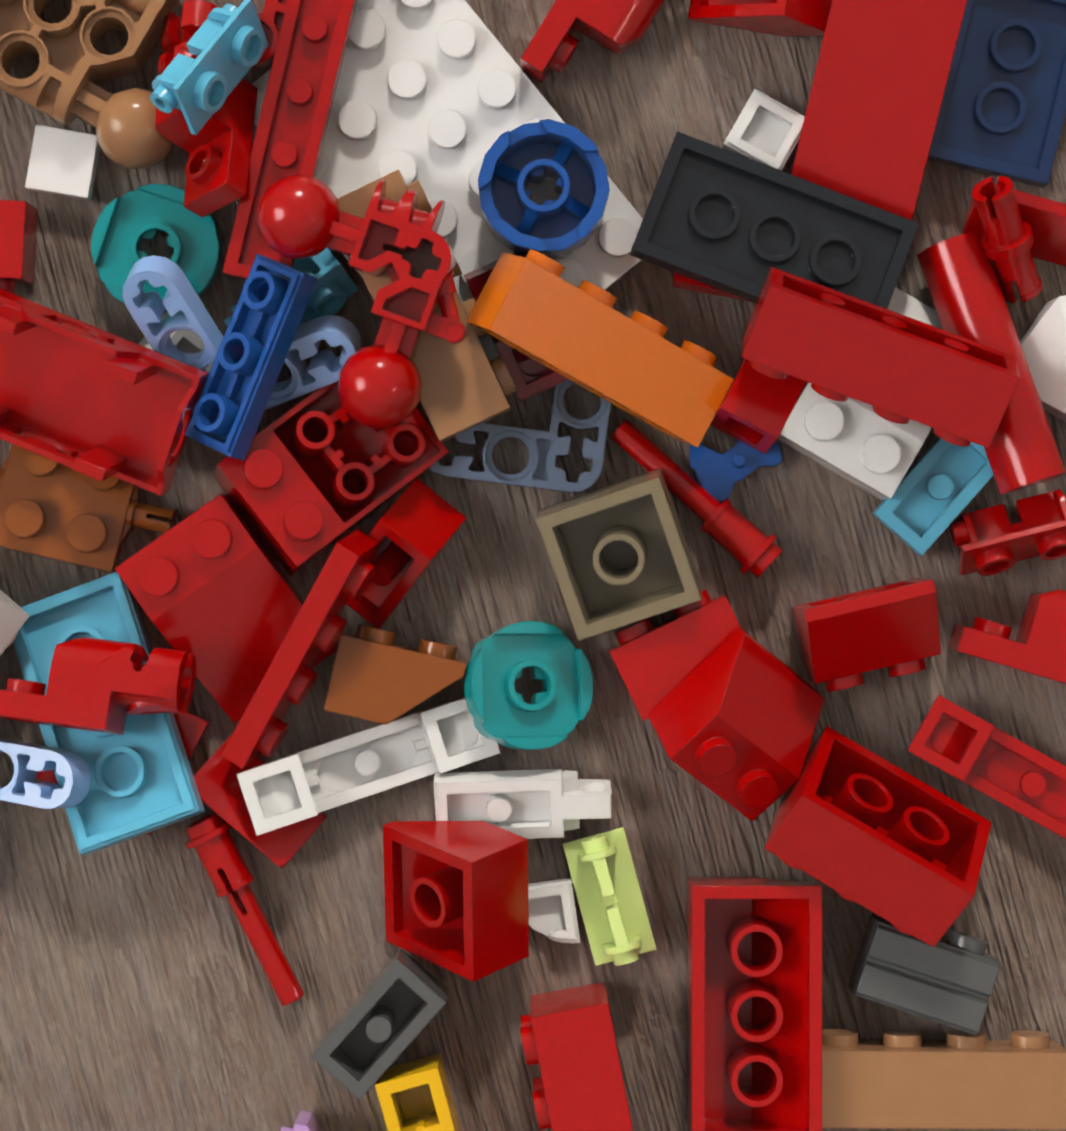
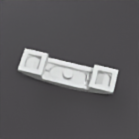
M465 697L397 718L387 725L379 724L313 746L236 775L255 833L258 836L317 816L320 812L433 775L434 773L441 774L500 754L497 741L484 737L475 728L473 717L468 710Z

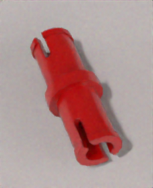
M999 176L998 184L1001 193L997 194L994 179L989 177L976 184L972 190V198L977 206L984 229L981 245L987 258L994 262L1005 300L1010 303H1016L1017 296L1014 286L1017 285L1021 301L1027 302L1035 298L1043 288L1042 280L1038 275L1031 252V247L1034 244L1032 228L1021 218L1014 194L1013 181L1008 177Z

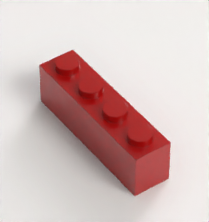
M774 267L770 269L743 336L741 358L750 360L751 367L759 373L776 379H785L787 375H791L812 383V389L826 398L845 402L851 397L872 405L873 411L886 420L898 424H908L911 419L933 427V431L938 437L951 444L963 447L969 446L971 442L987 448L990 447L1021 378L1016 356Z

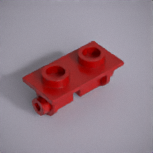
M1058 489L1016 500L1015 507L1020 522L1010 524L1004 504L960 514V521L952 522L949 525L954 546L956 548L962 546L959 563L960 576L977 571L981 576L996 575L1007 571L1017 561L1040 556L1042 560H1056L1065 557L1066 494L1063 495L1062 491Z

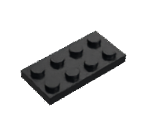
M677 131L632 246L630 256L756 304L770 269L774 267L887 309L919 223Z

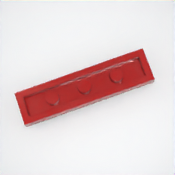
M357 529L336 543L221 756L243 769L259 755L263 754L270 757L278 748L289 729V725L282 721L290 704L293 703L298 706L316 681L318 673L310 668L320 650L328 653L346 626L347 620L339 615L349 597L357 600L374 576L376 566L369 563L379 545L378 541Z

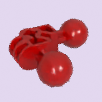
M301 174L286 176L269 186L259 201L257 222L261 236L271 249L284 257L304 259L318 255L326 248L351 256L348 265L358 271L375 277L386 272L389 274L392 283L378 290L371 309V313L383 317L374 344L359 349L347 359L340 371L337 389L341 405L352 419L362 425L380 429L398 425L413 413L420 401L422 382L419 370L411 359L420 331L446 339L452 344L461 343L467 336V329L460 321L453 293L457 292L453 280L456 264L454 252L446 240L437 233L445 201L440 200L431 213L417 209V191L407 190L400 201L396 202L386 198V180L381 179L372 195L365 217L361 218L340 210L338 199L329 186L314 176ZM387 244L410 254L411 251L422 253L426 244H432V254L441 263L437 271L426 269L422 278H414L416 268L404 256L389 250L385 251L383 247ZM439 307L442 316L436 315Z

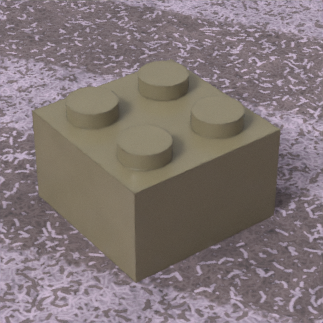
M661 468L542 508L536 517L539 531L578 641L702 600V585Z

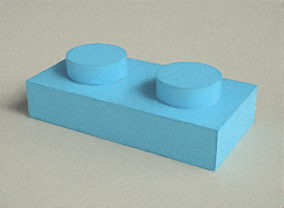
M938 437L904 476L893 497L883 500L871 514L917 555L923 556L994 475L984 446L971 442L969 446L963 447L951 444Z

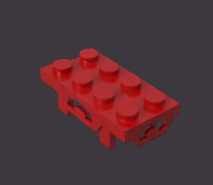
M0 288V439L72 468V470L101 482L113 476L159 496L168 492L187 439L185 432L203 390L208 373Z

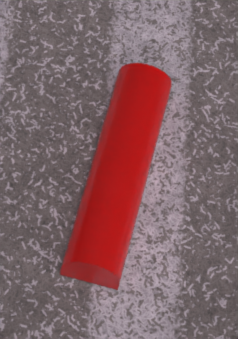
M975 231L932 245L917 254L943 330L1017 357L1021 378L990 447H984L1000 494L1003 495L1054 480L1066 474L994 266L982 248V232Z

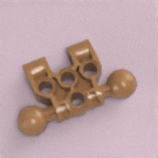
M0 0L1 90L68 126L76 117L96 128V138L103 153L117 165L130 169L148 168L158 164L172 150L174 143L156 130V107L150 100L152 92L141 88H132L112 94L96 84L99 80L106 81L140 72L162 35L164 17L169 10L174 13L180 0H66L72 3V9L67 18L59 23H47L41 20L43 9L54 0ZM119 30L128 35L127 44L122 51L114 55H105L97 51L98 41L103 34ZM23 54H34L40 57L38 69L32 76L24 79L10 76L11 64L17 57Z

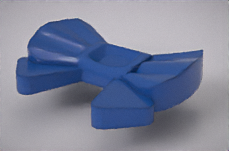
M735 439L736 445L722 455L702 444L699 447L690 445V468L695 470L699 484L722 504L726 498L729 499L735 483L755 471L757 467H776L782 463V453L777 441L774 442L766 454Z

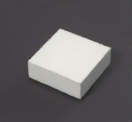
M754 89L722 147L730 152L781 171L800 139L805 116L761 91Z
M36 125L25 188L31 191L91 201L101 148L96 135Z

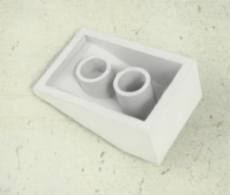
M895 287L887 308L888 310L943 330L936 310ZM807 382L777 440L880 500L891 499L932 427L911 419L908 424L891 422L876 414L872 409L873 406L851 397L845 402L831 400L818 394L812 389V383Z

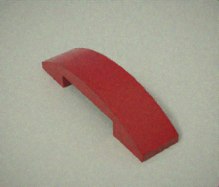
M937 695L907 751L1066 839V766L944 697Z

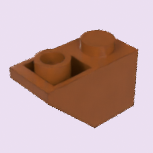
M358 624L356 635L343 633L340 636L324 710L387 725L463 677L468 661L455 658L457 646L421 638L418 649L393 644L396 632Z

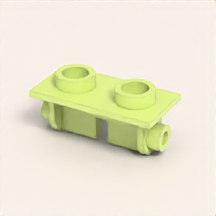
M624 827L562 843L595 966L613 961L615 966L629 964L639 960V954L657 950Z

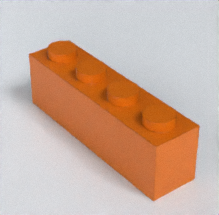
M530 249L525 258L502 252L466 320L467 323L669 437L699 447L734 380L714 368L718 359L716 355L687 340H684L681 347L676 346L663 338L668 330L665 325L635 310L631 317L628 318L612 308L617 300L614 295L585 280H582L578 288L560 278L565 269L564 266L535 250Z

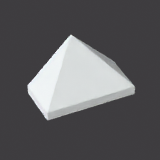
M1066 295L1046 302L1020 343L1043 408L1066 423Z

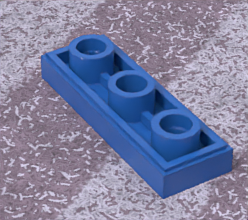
M257 253L199 400L194 408L193 415L185 432L186 436L229 457L245 461L318 278Z

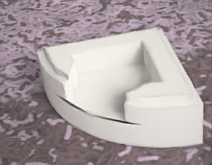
M571 877L528 884L529 926L539 934L555 942L581 943Z

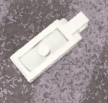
M537 769L434 773L436 821H485L526 839L564 838V831L580 828V819L612 818V789L610 780L578 779V771Z

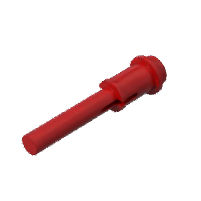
M628 420L623 422L611 436V439L647 472L661 468L668 490L704 522L700 530L711 536L743 565L739 570L743 575L748 570L758 578L783 551L774 543L777 538L774 533L767 537L738 511L727 498L721 504Z
M216 812L211 813L185 828L189 837L185 845L187 849L195 848L215 888L217 897H227L281 1005L285 1006L300 999L304 992L249 886V883L254 880V876L247 868L229 832L232 826L224 821Z

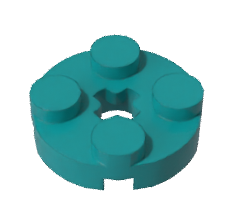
M147 184L137 187V190L130 191L121 198L117 197L104 208L93 230L91 253L101 280L116 299L124 303L122 298L123 286L134 263L143 257L149 256L140 250L143 239L154 240L158 232L168 234L167 245L174 249L170 260L182 269L197 295L201 297L208 291L218 274L221 264L222 245L219 238L217 223L210 215L202 218L183 207L184 190L166 184ZM146 280L142 290L145 293L156 291L163 300L167 288L164 285L153 287Z
M523 621L501 627L476 643L465 671L464 694L468 710L473 717L474 726L481 735L494 739L502 746L511 749L537 750L559 744L568 737L566 735L574 730L578 721H583L592 703L593 675L589 661L580 648L576 649L572 642L562 635L566 633L548 623ZM523 668H529L532 679L542 680L543 684L542 692L532 695L531 704L524 702L522 694L517 693L515 690V680L521 678Z

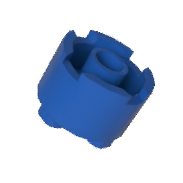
M551 119L523 124L510 132L508 130L501 134L485 154L478 177L482 216L492 234L514 253H523L526 256L529 250L532 249L549 258L556 259L569 255L574 250L585 245L601 225L610 192L607 168L595 143L576 127ZM545 177L553 178L556 181L554 192L561 194V196L556 201L547 199L542 205L532 202L533 191L526 189L530 181L534 184H541Z

